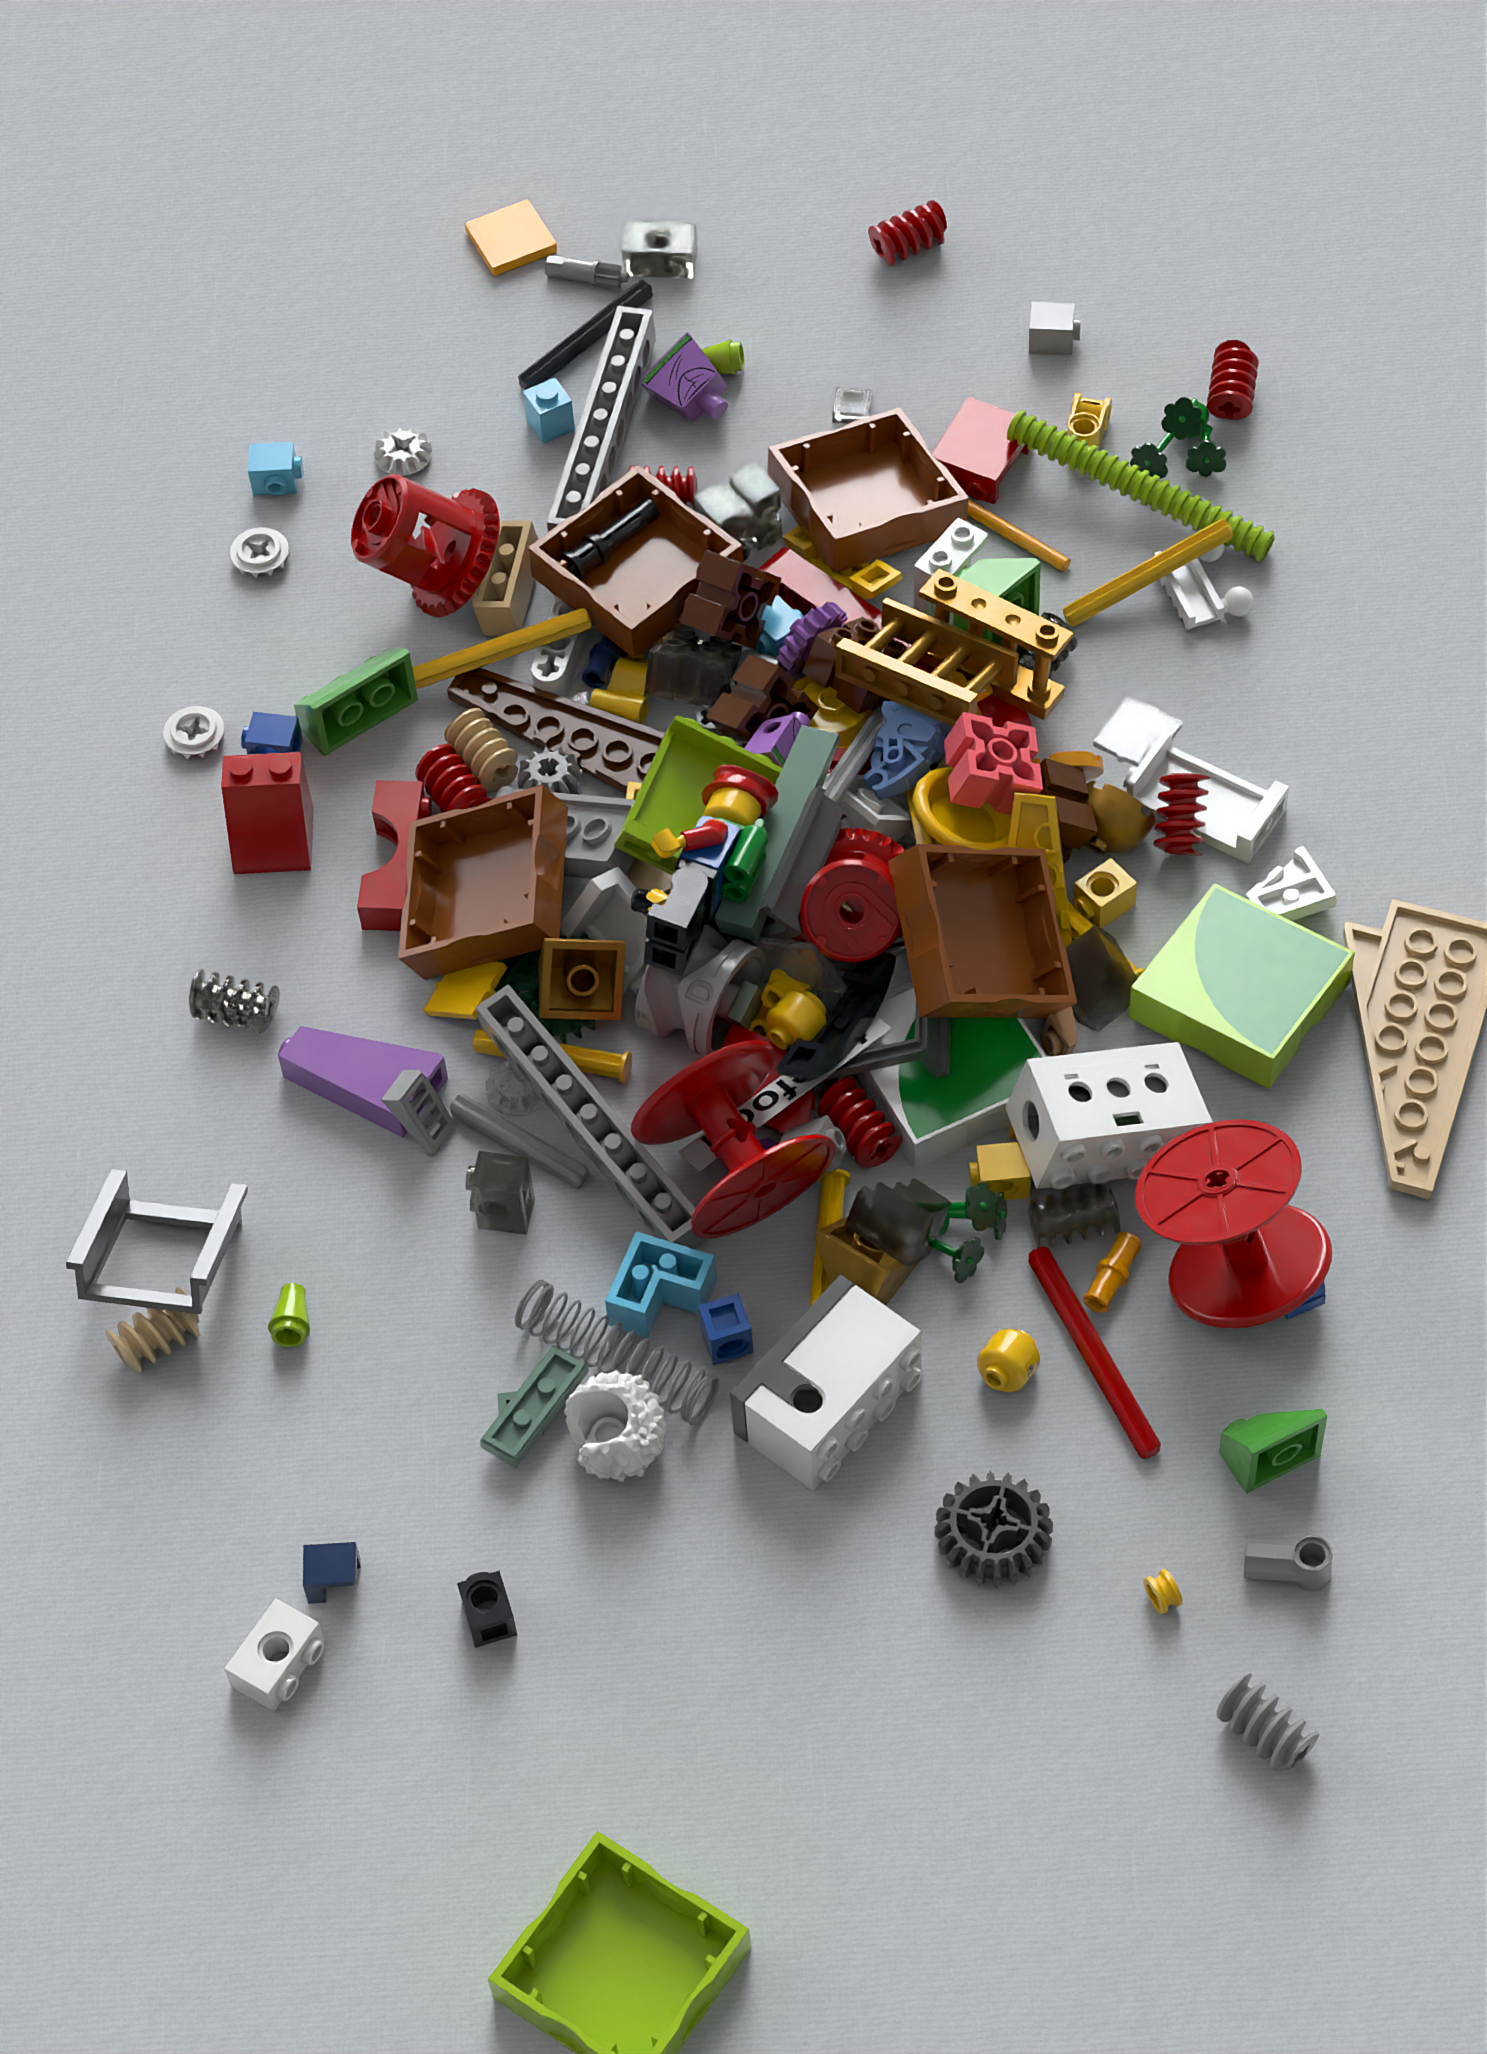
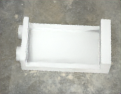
M1164 730L1157 741L1151 740L1139 766L1137 768L1133 766L1128 771L1123 782L1126 792L1144 804L1141 810L1144 815L1149 816L1152 812L1155 820L1162 823L1167 820L1159 817L1156 814V810L1168 806V804L1160 801L1157 797L1160 792L1170 789L1161 785L1159 778L1171 773H1193L1209 776L1210 779L1198 782V786L1208 790L1209 794L1198 797L1196 800L1207 806V811L1195 813V817L1206 822L1204 827L1194 829L1193 833L1203 837V843L1249 864L1287 810L1289 786L1275 780L1269 790L1266 791L1173 747L1171 744L1172 733Z

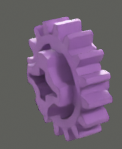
M826 602L822 608L818 606L816 609H811L802 618H797L789 627L790 632L783 641L785 646L779 650L780 655L777 658L779 664L790 675H799L803 671L816 634L834 627H843L848 619L847 613L835 602Z

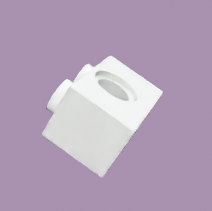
M275 1598L224 1668L230 1686L268 1709L275 1711L282 1700L287 1701L292 1697L297 1689L302 1672L307 1665L312 1666L315 1664L323 1652L325 1640L319 1622ZM278 1652L288 1653L281 1661H269L271 1656Z

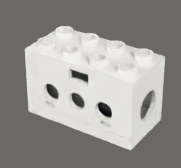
M1179 1042L1027 1059L1005 1107L1036 1189L1051 1187L1064 1189L1075 1184L1090 1182L1102 1184L1109 1180L1122 1178L1139 1179L1148 1161L1164 1145L1191 1129L1213 1123Z

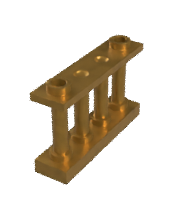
M938 569L921 588L918 597L936 605L934 616L936 619L949 624L951 612L969 621L968 632L983 638V630L985 628L1003 637L1001 646L1016 651L1018 644L1035 652L1034 672L1018 664L1017 684L1014 687H1010L993 680L990 683L992 688L991 695L1045 720L1062 700L1065 686L1048 679L1051 660L1054 661L1073 638V632ZM926 652L919 660L936 668L944 658ZM959 666L955 670L962 673L967 681L978 674L963 666Z
M886 598L882 601L881 630L864 646L846 638L836 645L835 677L950 726H954L963 712L977 715L978 695L993 680L1010 687H1014L1017 684L1019 653ZM894 638L911 645L897 660L880 653ZM926 652L944 658L930 674L913 667ZM959 666L978 673L964 688L946 681Z

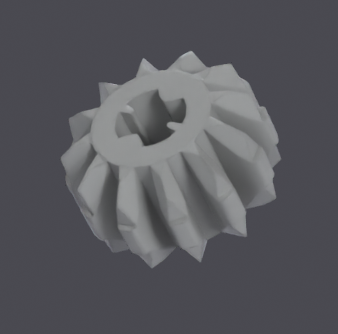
M545 745L543 753L538 754L530 751L529 760L520 761V773H518L517 777L518 789L525 790L543 784L551 792L579 795L581 781H583L582 769H580L574 754L565 755L562 747L558 748L555 752H550Z

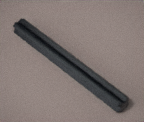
M639 280L519 374L520 387L527 390L547 381L610 331L617 306L639 308L652 298L651 285L647 284L644 280Z

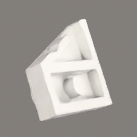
M1304 846L1297 848L1293 852V860L1284 868L1277 866L1268 874L1265 881L1258 883L1246 893V899L1291 921L1336 906L1335 892Z

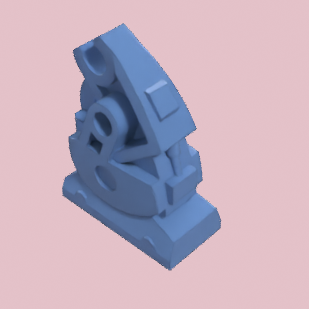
M884 701L881 712L886 722L880 728L875 738L874 752L870 760L872 769L863 776L869 790L873 789L878 800H882L915 787L917 782L930 771L929 766L932 763H938L945 752L944 740L953 726L894 701Z

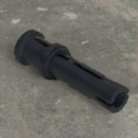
M644 498L638 505L619 517L600 533L586 535L582 538V544L571 552L565 551L560 554L559 562L562 559L565 560L568 571L582 581L586 577V572L596 565L605 564L609 560L610 552L630 539L653 520H656L660 516L657 506L652 500Z

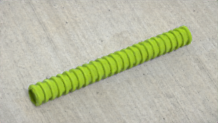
M1020 410L1013 417L1007 430V440L1014 441L1016 439L1019 446L1026 444L1028 445V450L1034 451L1036 449L1038 450V455L1044 456L1046 454L1050 461L1057 459L1060 466L1067 464L1069 465V470L1075 471L1077 469L1079 470V475L1085 476L1087 474L1091 481L1098 479L1101 486L1108 484L1110 485V490L1116 491L1118 489L1120 490V495L1126 496L1128 494L1132 501L1139 499L1142 506L1149 504L1151 505V510L1157 511L1159 509L1161 510V515L1166 517L1169 514L1175 522L1180 519L1183 526L1187 527L1190 524L1193 526L1192 530L1196 532L1220 519H1225L1232 529L1233 537L1225 542L1224 546L1229 547L1233 545L1235 551L1240 552L1243 550L1245 551V556L1250 557L1253 555L1257 562L1264 560L1270 551L1275 539L1273 531L1264 532L1263 526L1259 525L1256 528L1251 520L1244 522L1242 516L1234 517L1232 516L1233 512L1230 510L1223 512L1222 506L1217 505L1213 507L1211 501L1206 500L1203 502L1201 501V496L1196 495L1193 497L1189 490L1182 492L1179 485L1172 487L1170 486V481L1164 480L1162 482L1158 475L1151 477L1148 470L1141 472L1139 471V466L1133 465L1131 467L1127 460L1118 461L1119 456L1112 455L1110 457L1108 456V451L1102 450L1100 452L1098 451V446L1092 445L1090 447L1086 440L1079 442L1076 435L1069 437L1067 436V431L1061 430L1059 432L1057 431V426L1051 425L1049 427L1045 420L1038 422L1036 416L1030 415L1028 417L1024 410Z

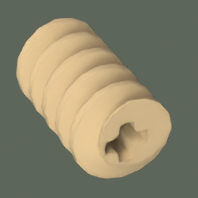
M469 709L460 714L447 726L444 732L445 741L455 749V754H458L463 759V764L470 768L471 774L479 780V784L487 791H499L502 786H508L515 780L518 774V767L515 765L518 754L512 748H509V743L504 738H501V733L496 728H493L492 722L485 718V714L481 709Z
M180 1287L175 1289L176 1294L186 1295ZM146 1308L148 1319L139 1312L132 1315L134 1328L128 1323L121 1321L117 1325L119 1337L110 1330H106L105 1333L123 1363L140 1373L142 1372L140 1358L143 1356L152 1364L157 1363L156 1348L170 1355L169 1340L174 1339L183 1347L186 1345L184 1331L188 1330L195 1337L200 1336L198 1314Z

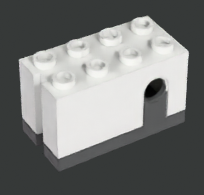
M840 1274L730 1392L734 1434L748 1442L757 1451L814 1491L822 1481L828 1482L835 1476L841 1466V1460L850 1450L855 1452L863 1445L867 1439L868 1430L876 1421L882 1422L891 1414L895 1407L896 1399L904 1391L910 1392L920 1381L923 1374L921 1370L922 1350L920 1349L921 1330L857 1285L854 1286V1283Z

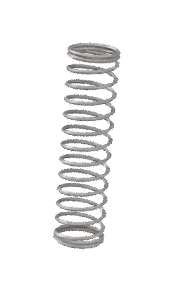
M538 1280L532 1284L523 1295L516 1309L515 1325L521 1330L529 1328V1332L533 1337L542 1335L543 1341L546 1344L556 1343L557 1347L563 1351L570 1350V1355L577 1359L584 1358V1363L588 1364V1367L597 1366L599 1373H611L624 1362L636 1341L635 1330L628 1332L619 1344L611 1369L608 1371L601 1369V1363L609 1356L619 1341L623 1329L621 1322L615 1324L606 1335L601 1345L597 1362L590 1364L587 1361V1355L597 1346L608 1327L609 1318L607 1315L600 1317L591 1329L584 1347V1353L580 1356H576L573 1353V1348L583 1339L592 1325L595 1317V1309L593 1307L587 1309L578 1320L570 1340V1346L567 1348L560 1346L559 1340L568 1333L579 1316L582 1305L580 1300L574 1301L565 1311L557 1330L556 1339L549 1341L546 1338V1332L554 1326L565 1309L568 1300L566 1292L559 1294L555 1298L546 1314L542 1331L535 1333L532 1330V1325L540 1319L548 1308L554 1295V1286L544 1280ZM543 1286V1290L532 1307L529 1318L522 1324L523 1313L528 1302L535 1292ZM564 1296V1301L559 1312L557 1313L553 1321L547 1326L549 1317L555 1305ZM578 1303L574 1317L567 1328L561 1333L568 1314ZM592 1311L584 1331L574 1342L581 1323L587 1314ZM605 1319L602 1331L600 1332L598 1338L595 1340L592 1346L588 1349L595 1330L597 1329L599 1324ZM619 1326L616 1338L614 1339L612 1345L607 1350V1352L603 1355L604 1348L610 1336ZM633 1334L629 1347L627 1348L625 1354L622 1356L619 1362L616 1364L622 1347L624 1346L627 1339ZM649 1338L642 1340L634 1350L626 1373L633 1375L642 1364L650 1347ZM646 1342V1347L644 1349L642 1356L640 1357L639 1361L634 1366V1368L630 1371L632 1363L637 1353ZM663 1346L657 1347L649 1356L641 1373L643 1380L648 1381L658 1368L664 1354ZM660 1350V1354L655 1365L644 1379L646 1371L652 1359ZM676 1353L670 1355L661 1367L652 1393L657 1394L670 1379L678 1361ZM674 1358V1362L671 1366V1369L669 1370L665 1379L659 1385L660 1379L666 1367L668 1366L669 1362ZM688 1361L681 1366L675 1375L667 1400L660 1402L659 1406L667 1404L670 1414L681 1412L684 1422L693 1425L706 1415L713 1404L719 1389V1378L714 1376V1374L706 1375L705 1369L698 1371L687 1387L681 1407L677 1410H672L670 1402L683 1388L692 1369V1364ZM688 1366V1369L683 1380L673 1393L678 1378L680 1377L683 1370ZM702 1374L699 1383L697 1384L689 1399L687 1400L688 1395L692 1389V1386L694 1385L697 1378ZM712 1381L706 1400L698 1412L692 1416L699 1396Z

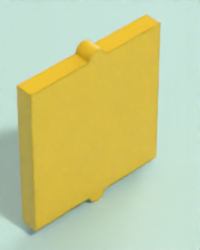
M490 962L445 974L442 980L436 983V990L423 1011L431 1016L476 1020L478 1015L475 1007L495 994L494 989L505 973L507 966L502 962Z

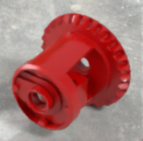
M390 474L378 480L362 499L356 511L351 529L352 550L358 561L409 583L413 589L412 596L416 600V605L422 609V612L436 618L446 617L459 610L468 602L479 588L489 570L499 538L500 517L498 507L493 497L482 490L475 488L470 490L464 489L460 494H453L450 499L401 475ZM420 512L426 515L424 521L430 526V529L422 525L420 528L421 533L415 539L413 531Z
M844 828L839 830L824 867L811 878L802 896L801 919L798 920L802 934L792 938L802 952L814 961L815 957L826 955L839 961L860 962L878 956L893 943L896 937L903 936L895 898L894 883L888 863L889 860L906 851L899 843L882 833L869 829ZM846 901L855 911L847 910L842 904ZM848 967L839 970L845 972Z

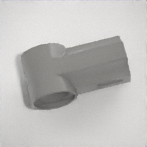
M1316 1535L1304 1536L1298 1541L1246 1537L1244 1578L1295 1582L1303 1589L1310 1591L1319 1590L1328 1584L1332 1575V1547L1328 1541ZM1307 1559H1315L1322 1564L1310 1567L1302 1562Z

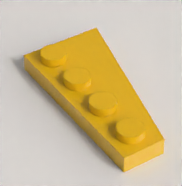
M1015 792L1008 847L1045 849L1056 901V918L1060 936L1066 948L1068 961L1074 962L1056 797Z

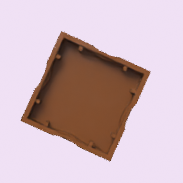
M900 407L853 421L835 430L809 434L768 447V483L833 573L938 540L957 518L967 521L969 497L947 468L930 453L924 438Z
M637 465L601 492L588 507L568 517L528 547L532 577L573 610L585 608L588 611L592 625L633 658H636L681 623L680 619L684 603L690 593L696 594L700 580L695 579L697 568L706 550L743 563L741 543L706 516L687 507L671 489L640 465ZM644 498L652 500L657 506L660 516L610 552L609 560L605 564L596 565L586 572V577L582 581L568 571L565 560L562 559L559 562L560 554L565 551L571 552L582 544V538L586 535L600 533L619 517L638 505Z
M542 784L496 797L476 807L454 809L410 822L406 862L407 895L402 909L398 959L426 980L542 949L544 938L560 939L568 807Z
M916 844L888 861L920 1018H1048V1015L1058 1013L1077 1003L1066 948L1057 924L1056 901L1045 849L999 847L992 850H976L959 845Z

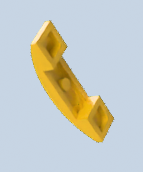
M799 525L782 536L783 542L790 550L863 599L875 598L903 579L901 572L879 559L871 564L866 562L833 573Z

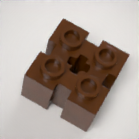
M706 550L697 568L695 579L700 580L696 594L690 593L686 599L680 622L713 636L756 650L766 623L761 618L766 605L772 607L782 578Z
M861 617L845 623L843 627H834L816 634L802 671L824 689L832 687L838 692L836 698L857 714L877 707L880 699L892 701L835 677L836 645L846 638L864 646L880 631L875 622ZM893 639L880 653L897 660L907 650V647L902 642Z
M749 654L732 678L735 682V688L731 694L723 692L706 717L722 734L732 737L740 747L745 748L762 722L788 716L792 712L804 713L811 721L819 707L804 691L793 687L795 682L779 665Z
M1045 758L1040 763L1043 790L1039 795L1056 797L1064 865L1070 859L1073 848L1081 849L1098 832L1092 806L1085 805L1083 799L1089 794L1083 769Z

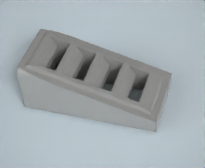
M404 1069L381 1099L428 1155L436 1153L456 1126L433 1086L420 1070ZM413 1095H415L416 1098L412 1103H410L409 1100ZM421 1104H423V1109L420 1111L419 1114H417V1109L420 1107ZM429 1113H430V1114L432 1115V1117L430 1118V1120L428 1121V1123L424 1126L423 1121L426 1119V1117H427V1116L429 1115ZM439 1123L440 1127L431 1137L429 1133L432 1131L435 1125Z

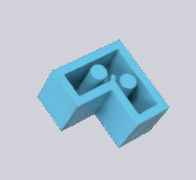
M636 1232L605 1300L606 1312L609 1318L608 1325L613 1327L621 1322L623 1331L630 1332L635 1330L636 1335L648 1338L663 1303L699 1314L698 1305L709 1301L717 1282L715 1255Z

